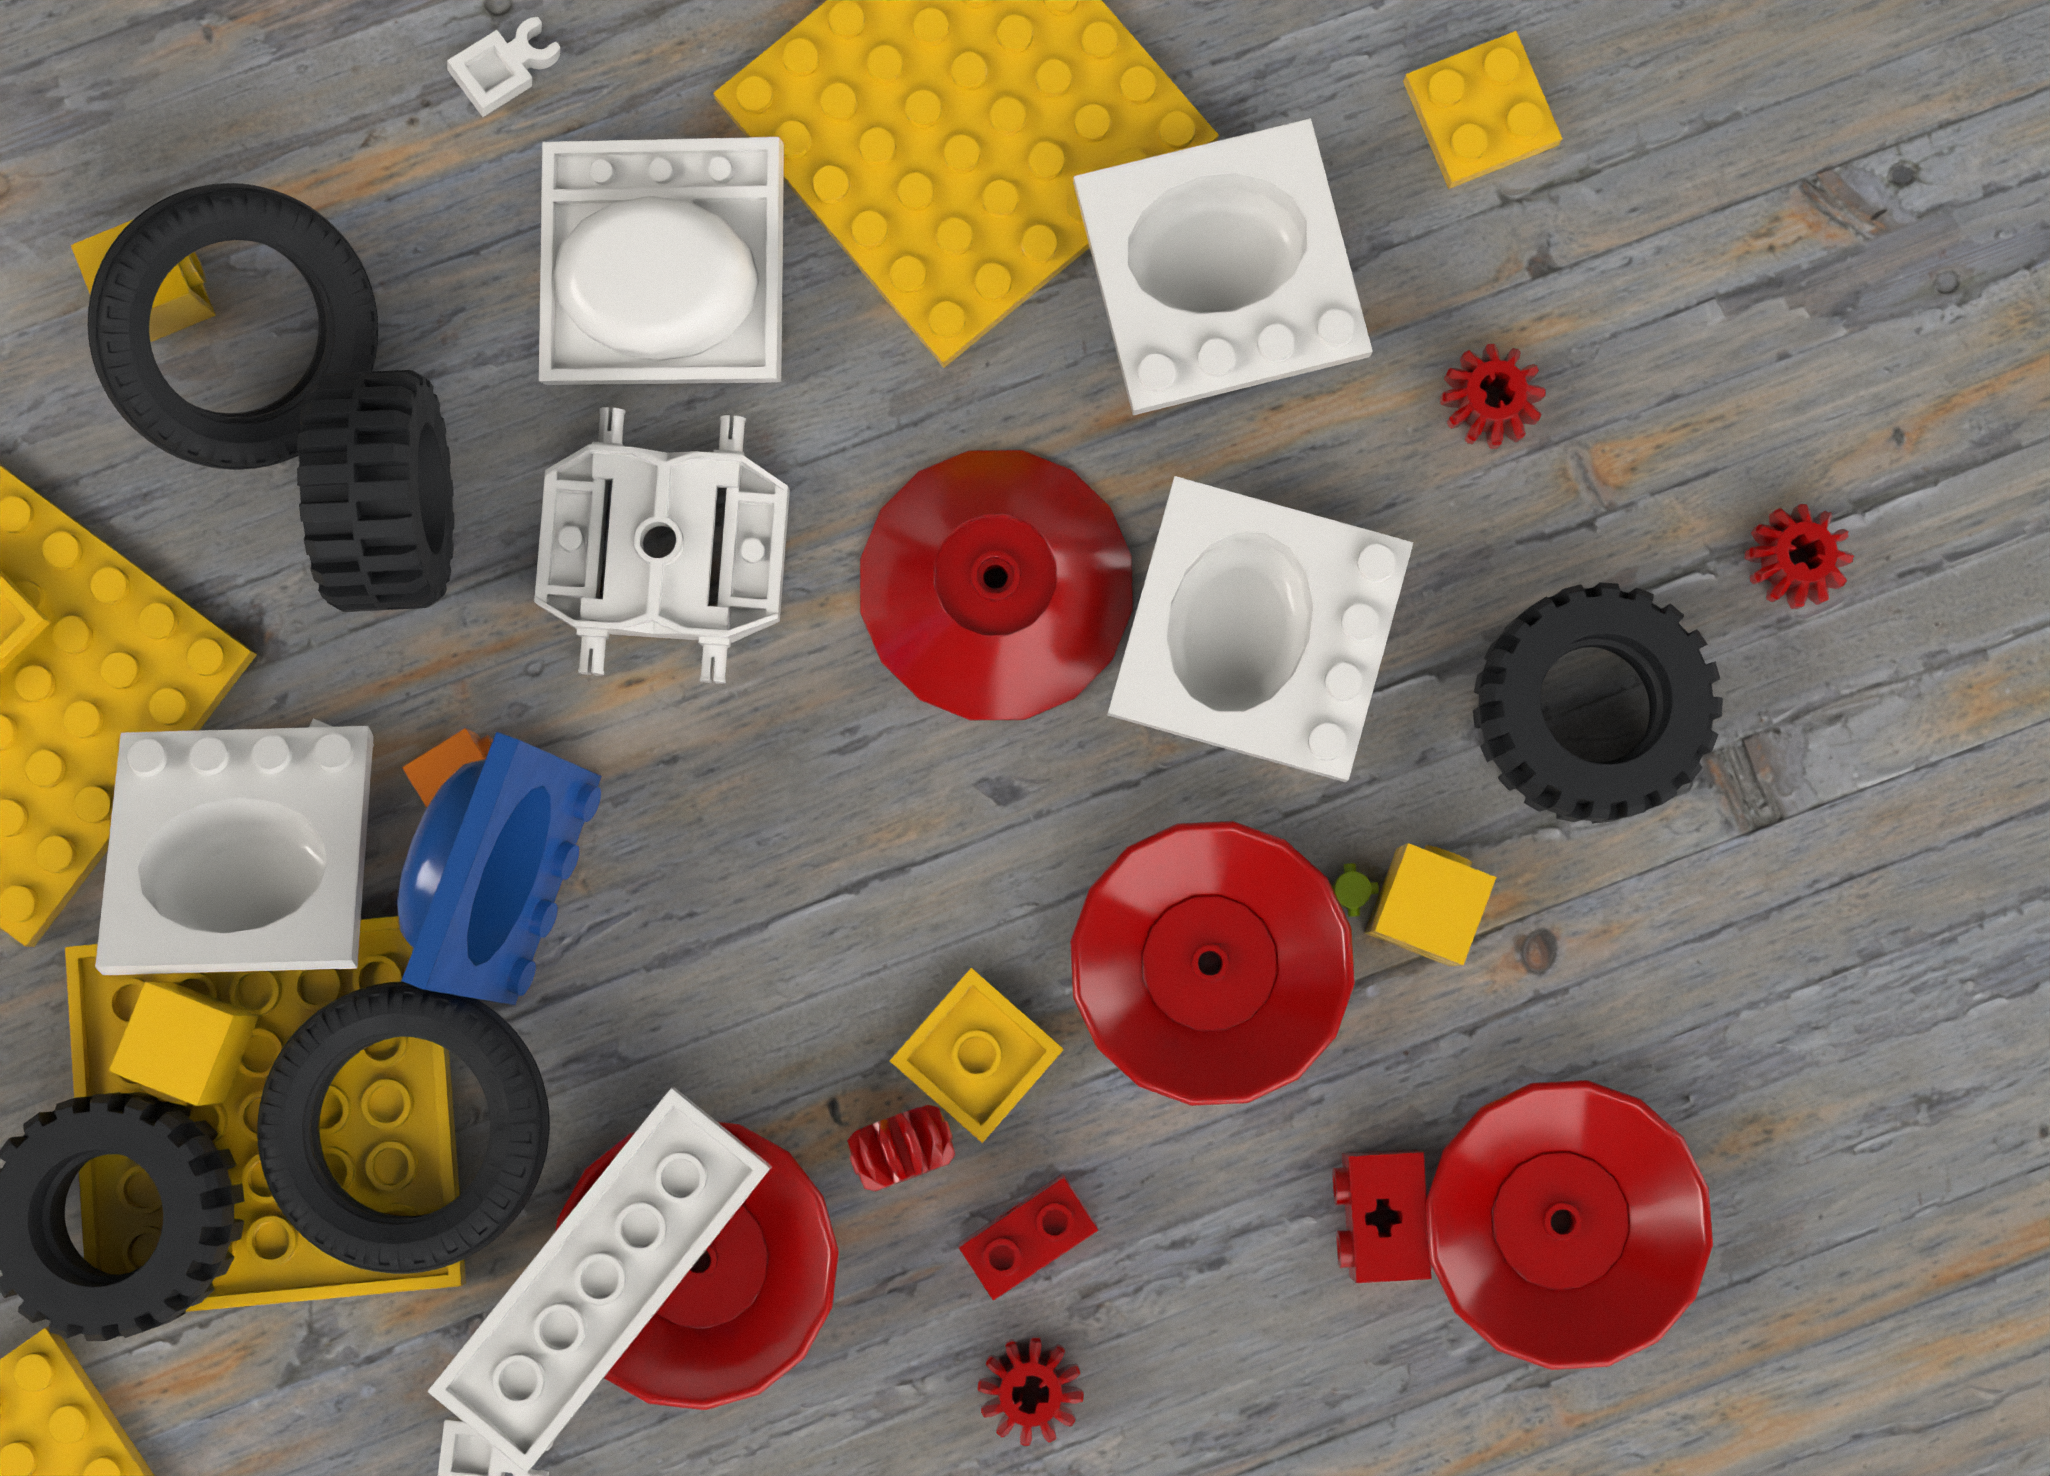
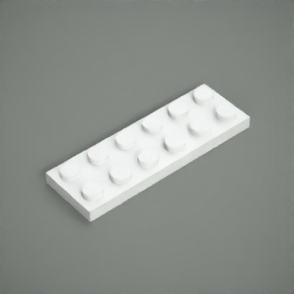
M675 1087L671 1088L427 1392L527 1473L772 1166Z

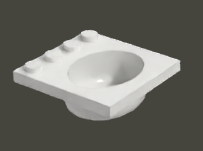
M1311 118L1074 176L1073 184L1133 415L1371 356L1373 351Z
M780 137L542 142L539 381L545 385L781 382L784 142Z
M1174 476L1107 715L1335 780L1349 781L1414 542Z
M369 726L121 733L95 964L97 970L102 975L357 968L373 750V734Z

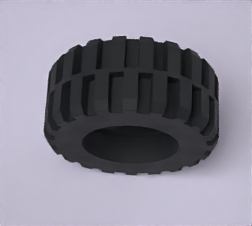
M413 370L326 374L311 384L312 387L306 392V405L301 408L300 414L301 433L298 434L297 451L299 453L297 486H300L301 500L299 504L300 519L304 526L306 555H309L311 560L310 570L313 579L319 583L318 591L322 598L327 600L328 604L343 612L428 608L439 601L447 591L446 583L450 581V562L453 559L454 543L452 541L454 529L452 497L454 493L453 480H451L450 451L446 442L444 418L441 417L440 403L437 395L433 393V385L426 377Z
M1599 582L1593 588H1583L1580 584L1564 588L1551 597L1546 596L1530 606L1507 625L1500 637L1491 644L1484 656L1486 660L1484 669L1476 678L1474 693L1479 694V704L1473 710L1475 728L1482 729L1485 743L1480 745L1486 761L1494 760L1502 772L1497 778L1509 791L1517 789L1526 797L1524 800L1526 805L1539 812L1543 810L1556 813V819L1570 822L1580 820L1592 821V824L1612 822L1644 813L1646 810L1664 804L1678 795L1677 790L1682 785L1691 783L1703 767L1699 762L1703 755L1713 751L1718 734L1711 730L1713 720L1722 717L1723 698L1713 697L1712 683L1720 680L1716 661L1706 664L1699 649L1708 644L1698 629L1688 633L1679 624L1684 614L1673 605L1668 604L1664 608H1660L1652 603L1654 594L1637 587L1628 593L1620 591L1618 583ZM1588 647L1610 651L1629 663L1645 686L1649 700L1647 730L1640 743L1621 758L1604 762H1593L1578 758L1556 741L1546 725L1541 708L1543 680L1552 665L1563 655L1571 651Z
M117 1092L72 1098L57 1103L55 1110L39 1112L23 1124L25 1134L23 1136L10 1137L0 1149V1159L5 1161L3 1168L0 1169V1270L3 1274L0 1277V1292L3 1297L7 1298L18 1294L24 1300L18 1307V1313L30 1322L36 1323L47 1319L51 1321L49 1324V1331L51 1333L66 1338L83 1334L86 1341H108L120 1336L127 1338L167 1324L185 1315L186 1309L201 1303L215 1290L212 1281L216 1277L225 1275L235 1257L227 1251L230 1242L241 1239L244 1220L234 1219V1204L245 1202L242 1183L232 1185L227 1171L237 1164L229 1149L218 1150L212 1141L218 1135L216 1130L206 1120L194 1122L190 1119L191 1109L186 1106L168 1101H158L157 1097L141 1092ZM105 1154L124 1155L139 1164L154 1181L163 1206V1226L156 1249L143 1266L125 1274H108L88 1263L74 1247L66 1227L65 1204L72 1181L89 1160Z

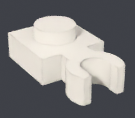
M532 17L522 22L516 31V38L509 43L504 40L498 30H495L447 60V70L482 117L532 87V76L527 71L528 68L545 69L555 64L559 59L560 46L557 42L550 44L544 49H535L528 43L531 38L536 37L542 31V22L538 17Z
M449 1416L445 1419L438 1476H505V1472L512 1473L513 1476H549V1472L544 1470L537 1471L531 1469L525 1473L459 1417ZM552 1442L551 1445L547 1448L546 1451H548V1450L552 1447L553 1442Z

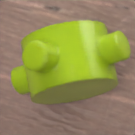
M1347 863L1343 865L1344 874L1335 880L1332 888L1340 905L1347 908L1348 917L1360 916V907L1369 900L1370 896L1379 893L1378 882H1370L1364 874L1357 872L1355 863Z

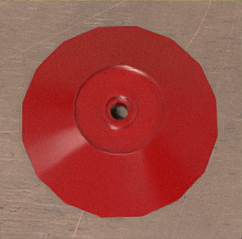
M968 450L918 471L880 509L860 558V614L881 663L920 701L970 721L1026 720L1075 699L1112 662L1133 611L1132 555L1111 507L1073 470L1023 450ZM993 568L1003 570L1008 577L1006 584L998 589L990 588L984 582L985 574Z
M1235 821L1177 823L1126 847L1089 888L1070 940L1073 999L1096 1048L1138 1087L1190 1106L1250 1103L1298 1080L1337 1037L1355 985L1352 928L1328 878L1285 839ZM1204 952H1214L1221 960L1220 970L1214 975H1205L1199 969L1198 960Z
M1589 1080L1530 1083L1480 1107L1444 1148L1425 1203L1429 1261L1454 1313L1495 1350L1549 1370L1609 1367L1658 1343L1695 1301L1713 1248L1709 1187L1684 1137L1642 1099ZM1565 1209L1571 1217L1570 1226L1563 1232H1555L1551 1226L1552 1215L1558 1210Z
M718 1122L770 1164L772 1168L706 1249L711 1259L708 1269L699 1271L692 1267L604 1377L607 1381L648 1404L708 1410L760 1395L805 1359L832 1310L839 1249L824 1196L789 1151L740 1124ZM635 1132L629 1133L585 1168L557 1218L555 1232Z

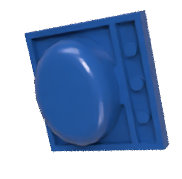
M496 732L486 759L464 764L440 786L426 808L415 831L401 872L397 896L399 925L404 938L413 947L401 981L428 991L516 1005L518 997L523 996L527 992L533 981L536 964L532 960L539 941L549 934L555 923L558 906L554 902L562 880L568 879L577 865L579 846L576 843L584 822H589L598 809L601 799V789L598 787L601 775L521 740Z

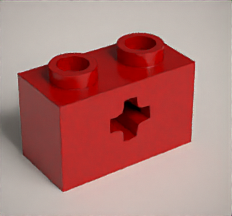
M1416 1149L1342 1153L1343 1167L1333 1168L1332 1171L1335 1205H1345L1346 1230H1337L1336 1232L1339 1268H1349V1277L1355 1283L1432 1279L1425 1206L1427 1196L1424 1152ZM1376 1199H1382L1383 1205L1395 1212L1394 1219L1384 1221V1232H1378L1377 1226L1369 1221H1365L1366 1213L1376 1210Z
M1062 1173L961 1240L958 1248L994 1301L1099 1230L1096 1222Z

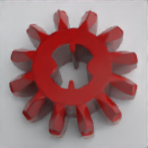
M1494 343L1486 345L1483 350L1482 360L1475 353L1467 350L1460 357L1462 369L1449 368L1444 376V380L1454 389L1442 393L1440 404L1445 407L1459 408L1449 417L1447 424L1453 429L1466 422L1471 427L1465 435V442L1467 444H1474L1481 433L1486 432L1489 448L1498 449L1502 444L1504 433L1512 441L1519 442L1526 435L1523 423L1535 425L1540 420L1542 414L1532 404L1541 401L1546 396V390L1539 385L1527 384L1539 372L1537 365H1527L1522 370L1515 366L1521 354L1519 349L1512 348L1504 360L1499 359V351ZM1490 385L1500 390L1498 395L1500 402L1496 407H1491L1485 403L1487 398L1486 390Z
M1799 504L1794 507L1791 516L1782 508H1778L1769 514L1770 526L1759 524L1754 527L1751 535L1761 546L1751 547L1746 550L1744 558L1750 562L1761 563V569L1751 574L1749 578L1752 584H1759L1766 579L1771 583L1766 592L1767 600L1775 602L1786 592L1790 608L1799 609L1805 605L1807 597L1810 601L1819 605L1829 600L1828 588L1839 589L1845 585L1847 579L1837 567L1847 566L1852 563L1854 555L1837 548V544L1848 538L1849 531L1839 529L1831 534L1827 530L1832 519L1831 512L1823 511L1812 520L1807 504ZM1804 549L1809 560L1794 565L1789 553Z
M928 1104L854 1131L847 1140L851 1153L849 1158L855 1175L859 1176L864 1189L871 1191L888 1188L949 1165L956 1155L952 1143L954 1138L948 1121L944 1120L939 1107Z
M1040 1336L1031 1337L1029 1342L1030 1355L1025 1356L1021 1355L1018 1343L1014 1339H1010L1005 1343L1006 1353L1011 1360L1010 1364L992 1354L986 1360V1366L1001 1379L988 1377L979 1379L977 1388L979 1392L998 1395V1397L987 1401L981 1406V1413L985 1418L993 1417L1002 1412L1005 1413L996 1429V1433L1001 1437L1008 1435L1015 1423L1022 1425L1020 1444L1023 1446L1031 1444L1032 1427L1040 1426L1044 1439L1047 1442H1052L1056 1440L1055 1427L1051 1422L1053 1417L1069 1427L1073 1426L1076 1421L1072 1411L1061 1404V1402L1076 1404L1084 1400V1391L1082 1389L1062 1386L1075 1380L1080 1375V1368L1075 1363L1068 1364L1058 1370L1056 1369V1366L1065 1354V1348L1060 1344H1056L1045 1359L1040 1357L1042 1348ZM1026 1376L1039 1377V1388L1047 1385L1049 1389L1048 1394L1037 1395L1034 1405L1022 1403V1393L1017 1395L1013 1393V1387L1024 1386Z

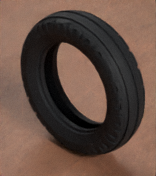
M239 183L210 184L178 192L155 203L131 221L112 243L99 266L89 299L87 326L90 352L98 378L114 407L126 422L146 440L177 458L201 466L229 470L256 469L279 464L299 456L297 442L298 434L301 433L300 414L301 408L306 405L305 395L307 390L312 387L311 384L330 373L371 372L376 359L378 346L377 307L370 280L358 255L339 230L316 210L289 195L265 187ZM244 240L258 242L275 249L285 256L300 271L308 283L315 299L319 320L316 350L301 380L277 401L260 409L242 413L209 411L183 399L168 384L159 370L152 352L149 333L152 305L156 293L168 273L181 260L194 251L223 241Z
M405 982L382 983L353 991L324 1006L305 1021L284 1045L269 1072L261 1096L257 1124L259 1156L266 1182L277 1205L294 1228L318 1249L339 1261L361 1269L391 1274L420 1273L449 1266L477 1253L499 1237L518 1217L534 1192L545 1164L550 1135L549 1104L543 1078L533 1055L512 1026L498 1013L475 998L428 991ZM395 1037H415L428 1040L458 1056L479 1081L485 1094L490 1114V1138L487 1152L473 1181L448 1205L432 1213L418 1216L385 1214L355 1200L340 1186L332 1175L325 1161L320 1142L319 1124L321 1108L327 1090L337 1073L352 1057L363 1049L377 1042Z

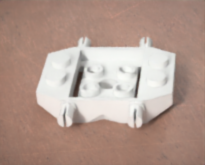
M602 407L599 409L598 442L588 444L545 470L534 602L577 629L576 635L582 638L579 674L591 675L592 673L596 676L604 675L606 640L609 639V634L699 640L698 643L703 646L701 678L699 681L712 683L713 663L715 660L713 681L716 684L726 683L727 648L731 647V643L780 622L789 487L745 457L743 441L746 418L734 415L731 439L732 418L730 415L720 416L719 450H714L713 452L666 453L637 447H625L622 444L626 411L620 408H613L612 412L609 407ZM609 480H612L603 599H600ZM721 487L727 488L718 605L715 607L708 606L717 488ZM658 526L669 527L676 534L675 548L669 555L663 558L648 556L643 547L645 535L649 530Z

